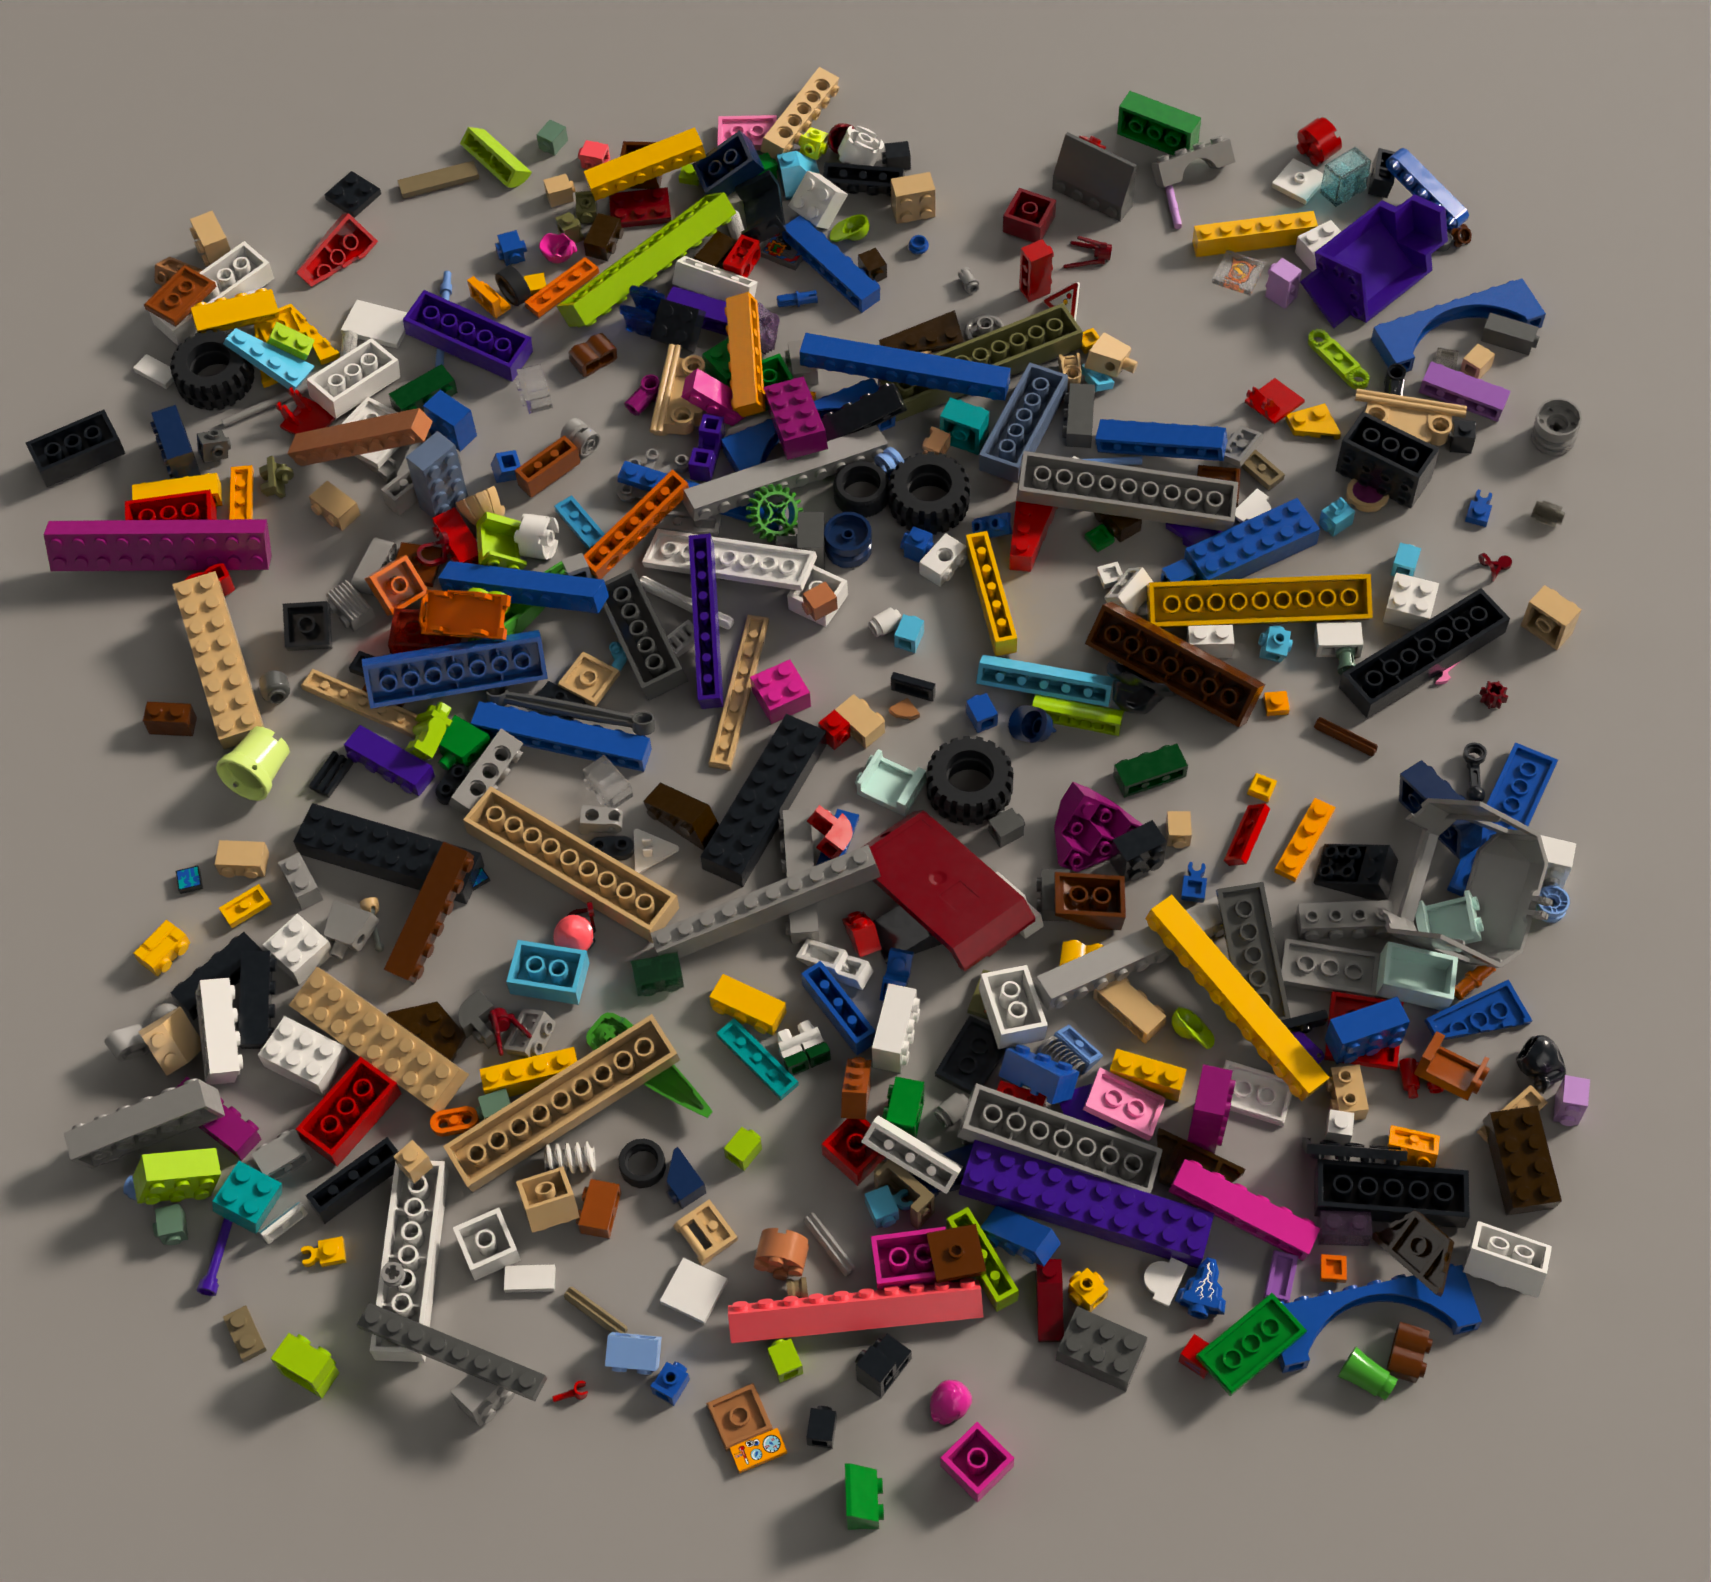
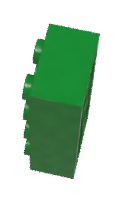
M1132 91L1128 92L1119 106L1117 134L1170 155H1175V151L1179 149H1192V145L1199 143L1201 117Z

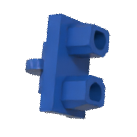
M1005 512L975 518L972 521V532L987 531L989 539L1011 535V513Z

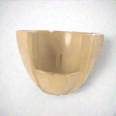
M495 486L455 503L460 513L475 526L486 511L501 516L505 515V507L500 504Z

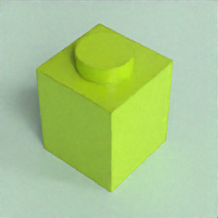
M741 1127L724 1147L725 1158L745 1171L762 1150L761 1137L751 1129L748 1131Z
M791 1338L788 1340L779 1339L773 1342L771 1347L767 1348L769 1358L780 1383L803 1374V1366Z

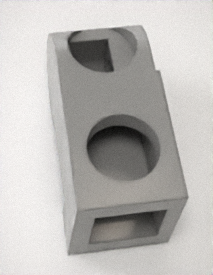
M581 805L580 834H589V831H605L607 833H619L622 831L623 812L620 809Z

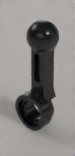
M1475 742L1467 744L1463 751V758L1467 762L1470 782V788L1466 796L1469 801L1482 802L1485 798V791L1481 788L1480 764L1485 761L1487 750L1482 744ZM1476 753L1480 757L1472 758L1471 756H1469V754Z

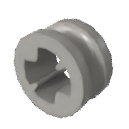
M389 1262L383 1266L381 1276L387 1286L398 1287L405 1280V1271L398 1262ZM396 1269L399 1276H394L395 1279H390L388 1273H392V1270Z

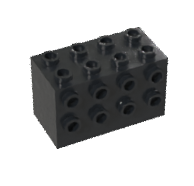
M1362 411L1341 442L1335 471L1344 477L1356 479L1362 486L1367 487L1369 485L1375 488L1380 495H1389L1390 499L1411 509L1432 479L1440 448Z

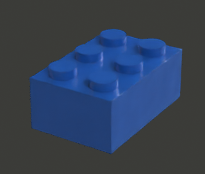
M1397 996L1330 1019L1324 1040L1335 1063L1344 1062L1348 1064L1365 1054L1372 1056L1378 1053L1380 1049L1399 1046L1404 1040L1410 1020Z

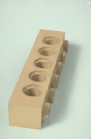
M819 67L763 137L760 151L763 153L768 152L776 160L777 154L792 152L794 144L798 145L801 135L810 129L812 121H816L821 114V110L827 108L830 98L837 95L840 88L838 86L839 77Z

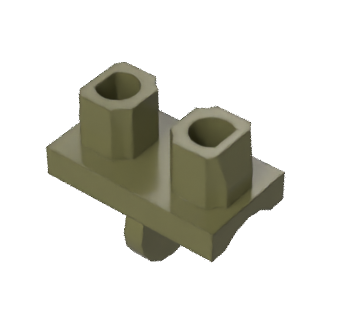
M273 456L267 457V464L259 467L261 477L264 480H268L260 484L261 492L267 497L276 494L281 499L286 497L285 484L294 477V471L292 468L287 467V464H278L274 461Z

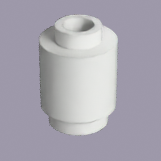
M890 607L873 616L868 625L874 636H885L898 628L902 616L897 609L894 610Z

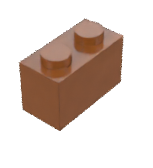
M590 1179L589 1186L583 1190L582 1201H584L582 1210H578L580 1218L576 1219V1224H578L581 1234L610 1239L622 1194L619 1184Z

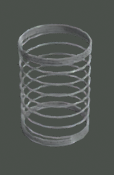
M1051 1036L1042 1043L1035 1054L1040 1053L1051 1041H1053L1043 1054H1048L1058 1043H1061V1048L1065 1045H1062V1042H1059V1039L1055 1036ZM1056 1047L1049 1056H1051L1057 1050ZM1067 1048V1049L1069 1050V1053H1067V1054H1065V1055H1064V1053H1063L1062 1056H1061V1058L1057 1061V1063H1058L1063 1057H1065L1066 1055L1069 1056V1054H1070V1053H1073V1052H1070V1049ZM1060 1050L1058 1051V1053L1056 1054V1056L1052 1059V1061L1060 1054V1053H1059ZM1076 1056L1077 1059L1075 1061L1077 1062V1060H1080V1062H1078L1076 1065L1074 1064L1072 1069H1077L1078 1071L1080 1065H1082L1079 1070L1080 1075L1084 1070L1086 1063L1081 1061V1059H1078V1056Z

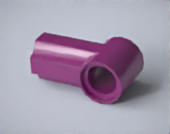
M651 374L642 378L641 386L624 403L631 414L639 416L651 402L656 401L660 386L659 378Z

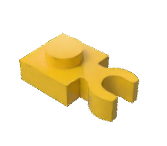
M342 1236L319 1240L318 1248H313L312 1246L301 1248L302 1254H311L309 1259L302 1260L304 1267H311L317 1261H320L321 1267L347 1263L345 1243Z

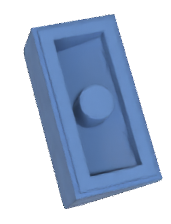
M1070 1025L1058 1030L1053 1035L1059 1039V1042H1062V1045L1066 1046V1049L1069 1048L1070 1052L1074 1053L1075 1057H1073L1071 1063L1077 1059L1076 1056L1086 1063L1081 1073L1082 1075L1087 1073L1103 1057L1094 1046ZM1062 1046L1060 1052L1065 1049V1046ZM1070 1053L1068 1058L1072 1057L1073 1053Z

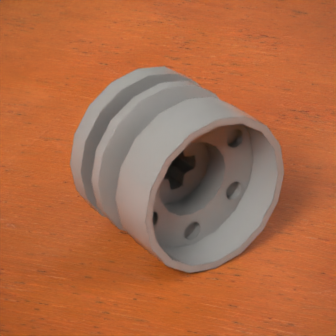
M1554 398L1542 403L1538 408L1531 433L1532 442L1538 450L1544 454L1554 456L1565 454L1574 447L1582 421L1581 411L1577 405L1562 398Z

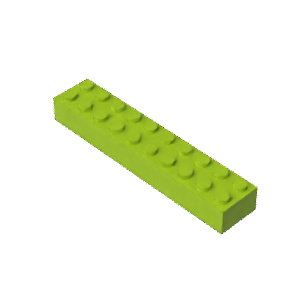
M725 192L705 195L558 304L556 307L568 326L580 328L593 325L597 321L596 318L609 313L614 304L624 302L627 299L626 295L630 292L634 293L643 287L641 284L646 280L649 282L656 278L658 271L672 266L673 260L685 256L689 248H695L702 243L701 239L716 233V228L720 225L728 224L732 220L731 217L736 214V211Z

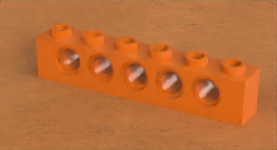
M673 469L583 555L589 566L590 573L596 579H602L683 500L684 489L689 488V486Z

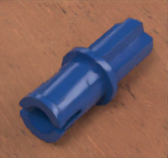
M795 291L792 294L778 295L776 299L778 307L795 305L800 307L803 304L818 303L817 291L800 293Z

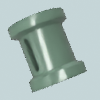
M1342 647L1336 650V658L1339 659L1338 674L1342 675L1343 672L1356 665L1354 661L1356 651L1354 648Z

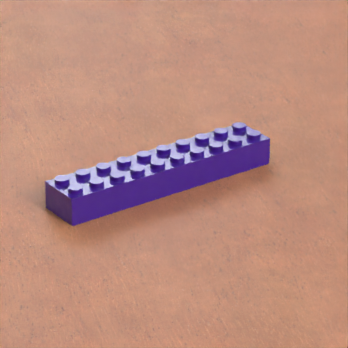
M974 1140L958 1194L1168 1260L1172 1257L1197 1269L1203 1260L1214 1213L978 1140Z

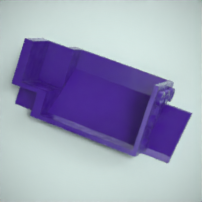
M1415 194L1397 207L1382 200L1315 251L1316 269L1302 279L1300 283L1333 329L1349 316L1367 323L1433 270L1431 254L1448 241L1446 208Z

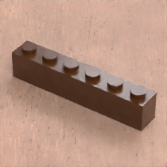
M443 841L384 967L385 971L414 984L417 979L421 978L424 972L423 965L434 951L433 944L436 937H439L443 932V922L454 908L453 901L456 894H459L463 889V879L466 873H469L473 867L474 856L471 853Z

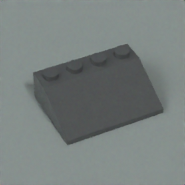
M1067 132L1054 170L1052 189L1121 222L1133 207L1137 165Z

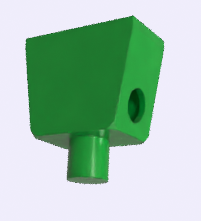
M454 715L438 746L442 754V758L438 761L439 766L446 771L454 763L464 764L469 767L481 757L491 743L489 734Z

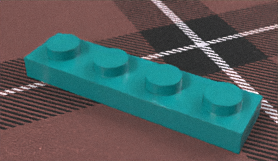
M735 1018L716 1033L717 1037L780 1100L784 1099L799 1086V1082Z

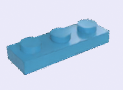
M572 495L554 505L557 514L588 550L605 535Z

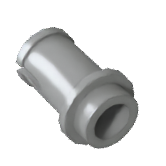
M969 268L961 269V272H958V276L964 284V290L970 294L979 290V281L973 277Z

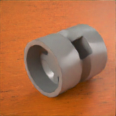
M579 418L569 420L563 427L560 435L561 437L565 435L578 448L579 454L583 457L591 455L597 449L601 440L600 435L593 429L588 428Z

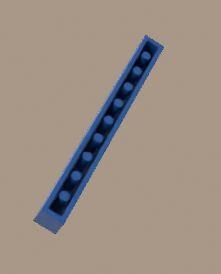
M805 333L799 352L800 365L808 368H819L849 375L882 379L889 382L945 390L952 393L957 392L971 396H980L993 400L1005 401L1010 384L1011 368L810 333Z

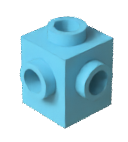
M1270 626L1264 633L1262 632L1258 642L1261 646L1259 658L1281 663L1292 648L1291 631H1287L1281 626Z

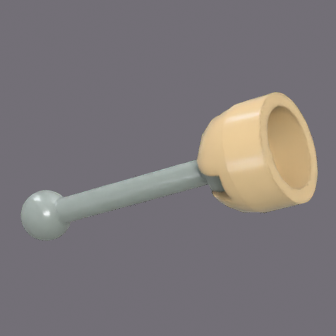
M376 897L365 898L360 901V908L376 915L379 911L378 899ZM376 927L373 931L376 941L375 950L381 952L384 949V945L380 942Z

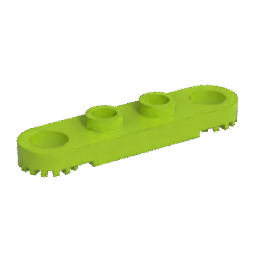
M1316 329L1309 333L1308 345L1352 389H1365L1368 386L1370 379L1368 372L1363 370L1360 364L1335 339H1332L1325 330ZM1320 337L1324 341L1318 343L1313 338ZM1361 377L1364 381L1359 383L1356 380L1354 381L1353 378Z

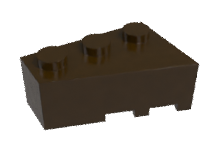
M661 782L643 801L647 808V814L652 819L658 820L703 851L719 826L710 805Z

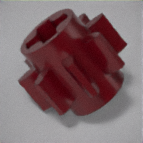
M1487 681L1486 688L1481 687L1479 694L1482 697L1480 702L1484 703L1488 709L1496 707L1500 709L1502 703L1507 702L1508 695H1506L1508 688L1503 687L1500 681L1492 683Z

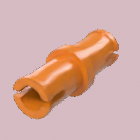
M1477 966L1473 971H1468L1465 974V978L1455 985L1454 996L1459 1000L1464 999L1468 993L1474 988H1479L1482 985V981L1496 971L1495 967Z

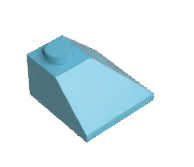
M798 151L777 154L778 173L786 200L792 199L807 171L820 174L818 165L815 160Z

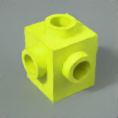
M811 127L799 139L800 153L813 160H818L822 154L825 155L827 152L829 133Z

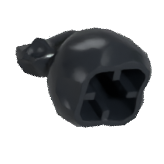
M1537 1035L1529 1038L1516 1057L1520 1071L1526 1076L1534 1077L1533 1083L1536 1086V1090L1542 1094L1545 1093L1550 1085L1563 1080L1566 1075V1067L1558 1046L1547 1036Z

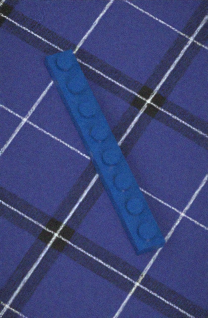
M624 461L617 481L649 492L667 473ZM684 479L688 483L689 488L699 485V483ZM739 506L725 513H719L748 523L752 522V519H746V515L751 514V511L746 510V506ZM760 507V518L762 519L764 510ZM774 509V510H773L774 513H773L772 517H777V516L775 515V513L777 512V509ZM772 522L771 524H768L766 527L774 531H779L781 525H777L775 522Z

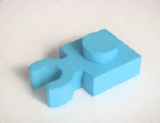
M1085 364L1081 365L1082 375L1086 376L1085 381L1088 384L1095 385V392L1113 389L1115 382L1110 376L1084 368Z

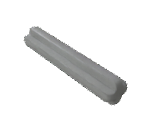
M815 1213L808 1214L804 1218V1224L844 1276L850 1275L855 1270L853 1263Z

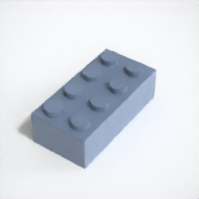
M440 432L434 433L406 456L419 506L432 518L456 507V502L468 497L456 446Z

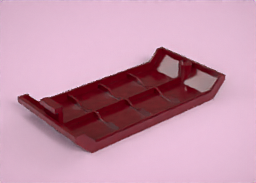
M924 810L913 811L864 845H869L881 877L872 881L944 945L953 955L958 967L964 972L986 956L990 957L1007 945V941L1035 922V916L1025 898Z

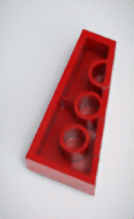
M1016 501L1009 570L1031 572L1058 507Z

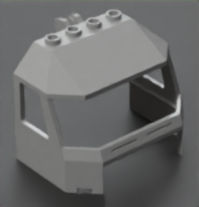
M1428 798L1421 804L1422 808L1415 815L1411 813L1405 818L1408 822L1422 828L1423 831L1397 916L1378 908L1380 915L1386 921V930L1388 933L1410 944L1433 952L1458 957V961L1465 964L1501 968L1523 953L1532 919L1548 920L1549 917L1546 912L1535 910L1537 904L1552 906L1553 903L1552 899L1539 896L1549 864L1541 835L1536 830L1481 801ZM1456 820H1466L1497 832L1477 849L1465 891L1469 890L1473 897L1477 896L1480 910H1477V917L1481 918L1484 931L1480 932L1482 941L1465 944L1463 940L1451 939L1442 934L1419 932L1416 930L1413 922L1438 837ZM1503 821L1518 830L1507 829L1492 822Z

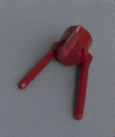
M1078 236V240L1086 243L1071 241L1070 244L1094 249V257H1098V259L1065 264L1063 267L1074 268L1093 264H1105V260L1110 261L1112 244Z
M495 1008L489 1012V1020L495 1034L499 1056H503L500 1032L508 1030L510 1023H513L528 1038L532 1037L528 1030L515 1019L513 1013L508 1014L504 1008Z

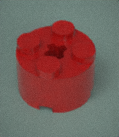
M1324 117L1313 120L1297 133L1298 151L1302 155L1306 154L1314 166L1322 164L1340 151L1342 141L1340 136L1337 138L1334 133L1337 131L1335 126Z

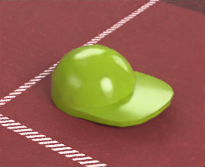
M857 214L838 222L830 232V240L838 242L845 239L851 241L863 239L867 236L870 228L867 216Z
M1178 1007L1172 1015V1027L1175 1033L1182 1038L1195 1039L1206 1049H1211L1215 1041L1213 1033L1200 1017L1187 1008Z

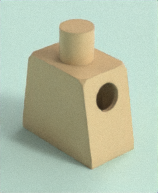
M1103 333L1089 350L1084 368L1111 377H1118L1123 369L1134 373L1138 362L1129 358L1130 346Z

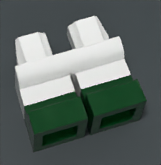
M809 1020L797 1025L799 1035L792 1037L789 1029H784L777 1033L779 1054L786 1070L792 1076L808 1070L809 1064L813 1068L831 1060L830 1049L827 1043L824 1042L819 1028H814Z

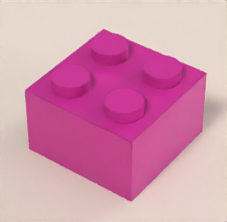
M790 659L750 677L751 690L771 724L782 720L786 714L793 715L811 707L810 692Z
M976 1422L940 1457V1466L978 1503L1014 1467L1015 1458L985 1428Z

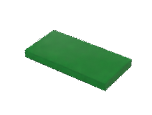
M1271 1293L1196 1355V1359L1231 1397L1303 1337L1307 1330L1279 1299Z

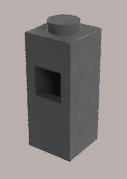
M1490 313L1481 341L1529 355L1531 349L1537 347L1540 336L1536 334L1539 327Z

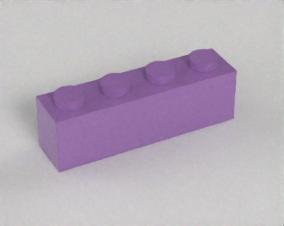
M1430 362L1419 389L1421 394L1445 403L1467 406V411L1496 422L1499 421L1511 392L1501 386L1493 385L1482 379L1474 378L1461 371H1456L1434 362Z

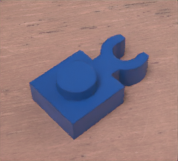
M1478 489L1475 494V501L1471 500L1465 522L1486 527L1492 505H1489L1492 493L1489 492L1487 498H1482L1480 496L1481 490Z
M1189 862L1187 869L1189 876L1184 875L1181 900L1202 903L1205 900L1207 878H1202L1205 874L1206 866L1202 863L1201 869L1195 871L1192 868L1193 862Z

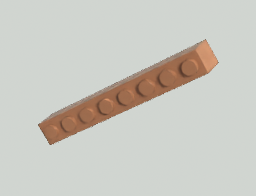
M420 408L297 433L287 454L296 464L306 466L421 443L425 441L433 421Z

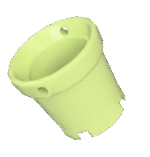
M254 727L231 753L225 754L216 765L217 774L222 782L233 792L249 800L261 801L266 799L272 788L273 779L290 753L288 745L282 738L277 741L272 737L275 734L272 730L265 727Z

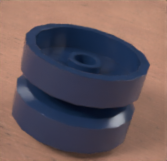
M855 512L839 513L829 519L824 530L825 552L833 564L842 568H853L862 565L869 559L872 553V528L869 521L864 516Z

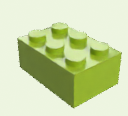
M216 1148L142 1154L133 1175L137 1204L146 1203L147 1205H153L160 1201L180 1202L189 1198L203 1200L210 1197L221 1176Z

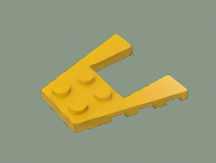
M292 304L278 308V319L254 324L255 337L264 342H267L276 321L315 339L312 347L321 365L340 358L339 351L335 350L330 342L318 333V330L311 326ZM260 370L261 382L264 388L278 383Z

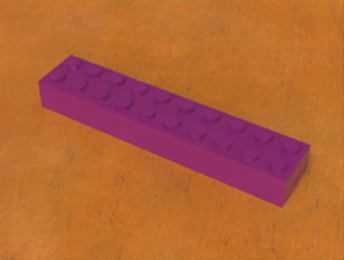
M267 519L48 521L43 534L51 572L206 570L210 566L224 563L227 570H269L272 558Z

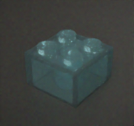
M1354 147L1327 163L1324 167L1320 193L1335 207L1348 202L1356 194L1362 193L1367 187L1371 160L1358 148Z

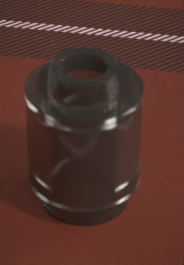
M1537 501L1531 517L1535 518L1537 522L1556 527V524L1561 525L1565 512H1562L1563 507L1546 501Z

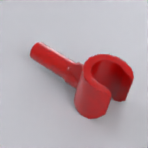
M583 1380L577 1381L573 1389L552 1396L553 1401L557 1402L572 1397L578 1400L585 1399L588 1391L580 1393L577 1389L586 1386V1382Z

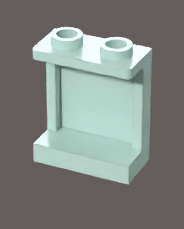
M878 749L874 755H870L866 763V769L863 773L860 772L856 778L857 794L902 816H906L926 783V770L920 767L915 772L884 758L882 751Z
M1466 890L1464 891V897L1427 906L1422 900L1419 901L1415 915L1418 931L1442 934L1451 939L1463 940L1465 944L1482 941L1480 932L1484 931L1481 918L1477 917V910H1480L1477 896L1473 897L1471 892Z

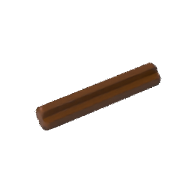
M1319 717L1315 722L1314 728L1369 756H1374L1377 752V744L1322 717Z

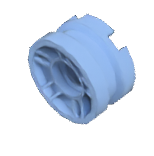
M887 447L883 453H879L874 457L875 465L880 466L885 471L889 480L895 467L900 462L904 463L902 456L892 447Z
M1549 885L1543 887L1539 896L1552 899L1554 907L1537 904L1535 910L1544 911L1549 915L1548 920L1543 921L1549 923L1558 922L1564 918L1570 905V898L1567 892L1558 886Z

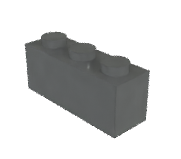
M1070 383V391H1065L1064 404L1069 405L1068 408H1064L1063 421H1067V425H1063L1062 438H1066L1067 447L1091 448L1095 385Z

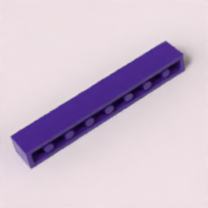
M710 533L690 535L688 537L697 697L701 709L720 708L724 706L714 542Z

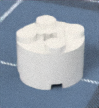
M850 126L838 148L839 160L844 164L874 166L884 143L882 140L879 142L876 139L877 135L869 129L861 126H856L855 129H852V126Z
M534 514L522 515L520 529L516 530L514 535V541L518 543L520 556L547 560L554 556L558 546L555 532L559 533L556 518Z

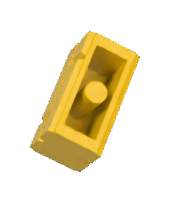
M165 920L133 954L141 965L155 976H159L162 972L164 973L170 969L172 961L178 955L181 956L186 953L190 941L183 931L175 927L168 920Z

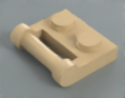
M710 1199L673 1225L675 1230L683 1235L697 1254V1260L701 1265L709 1263L713 1257L738 1241V1237ZM693 1222L710 1243L711 1247L705 1250L689 1228V1225Z

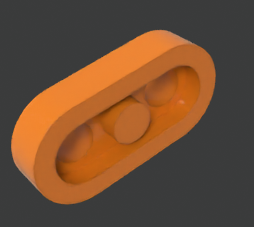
M463 1106L434 1113L430 1119V1126L434 1134L444 1137L464 1133L479 1124L480 1119L473 1107ZM467 1118L472 1119L468 1124L463 1123ZM442 1123H447L445 1128H440Z

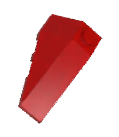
M349 213L342 214L300 266L296 274L312 287L353 262L365 257L377 244L378 240Z

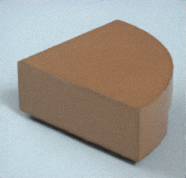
M908 698L889 708V713L895 718L915 720L920 717V713Z

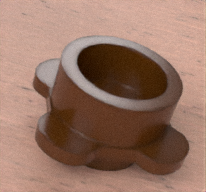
M1466 224L1451 230L1455 247L1459 248L1462 244L1470 243L1472 233Z

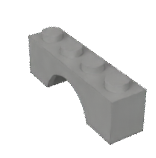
M1217 136L1211 138V142L1204 144V142L1192 145V149L1186 150V148L1175 151V155L1157 157V161L1151 163L1156 186L1166 187L1182 181L1187 165L1198 158L1204 160L1210 168H1220L1234 163L1235 158L1230 139Z

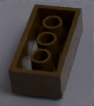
M1538 1106L1490 1112L1483 1119V1124L1485 1125L1506 1216L1556 1208L1562 1202Z

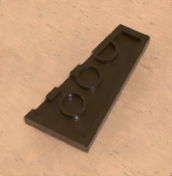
M954 310L880 339L879 345L915 352H937L961 344L964 340Z

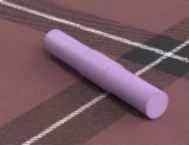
M1173 185L1165 187L1174 228L1180 229L1182 223Z

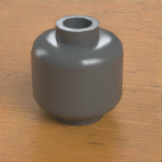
M276 670L268 671L259 679L261 695L267 702L278 704L289 696L290 686L288 678L283 672Z

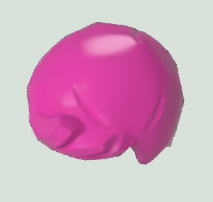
M548 233L542 237L539 244V249L543 256L549 262L555 264L564 263L573 253L577 252L575 242L564 233Z
M945 1380L934 1389L930 1399L932 1420L946 1425L950 1424L953 1420L961 1419L966 1414L972 1404V1395L963 1383L957 1380Z

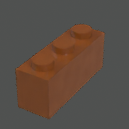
M564 435L515 470L518 486L532 498L580 464L578 448Z
M863 1057L848 1058L842 1088L841 1118L866 1119L871 1088L872 1060H866Z

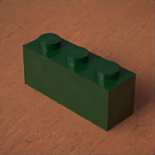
M441 364L389 393V398L396 412L417 408L424 412L423 405L439 390L450 397L458 393L454 378Z
M1178 744L1165 745L1159 748V750L1150 753L1144 752L1138 757L1119 761L1114 765L1113 777L1123 798L1186 777L1188 764Z

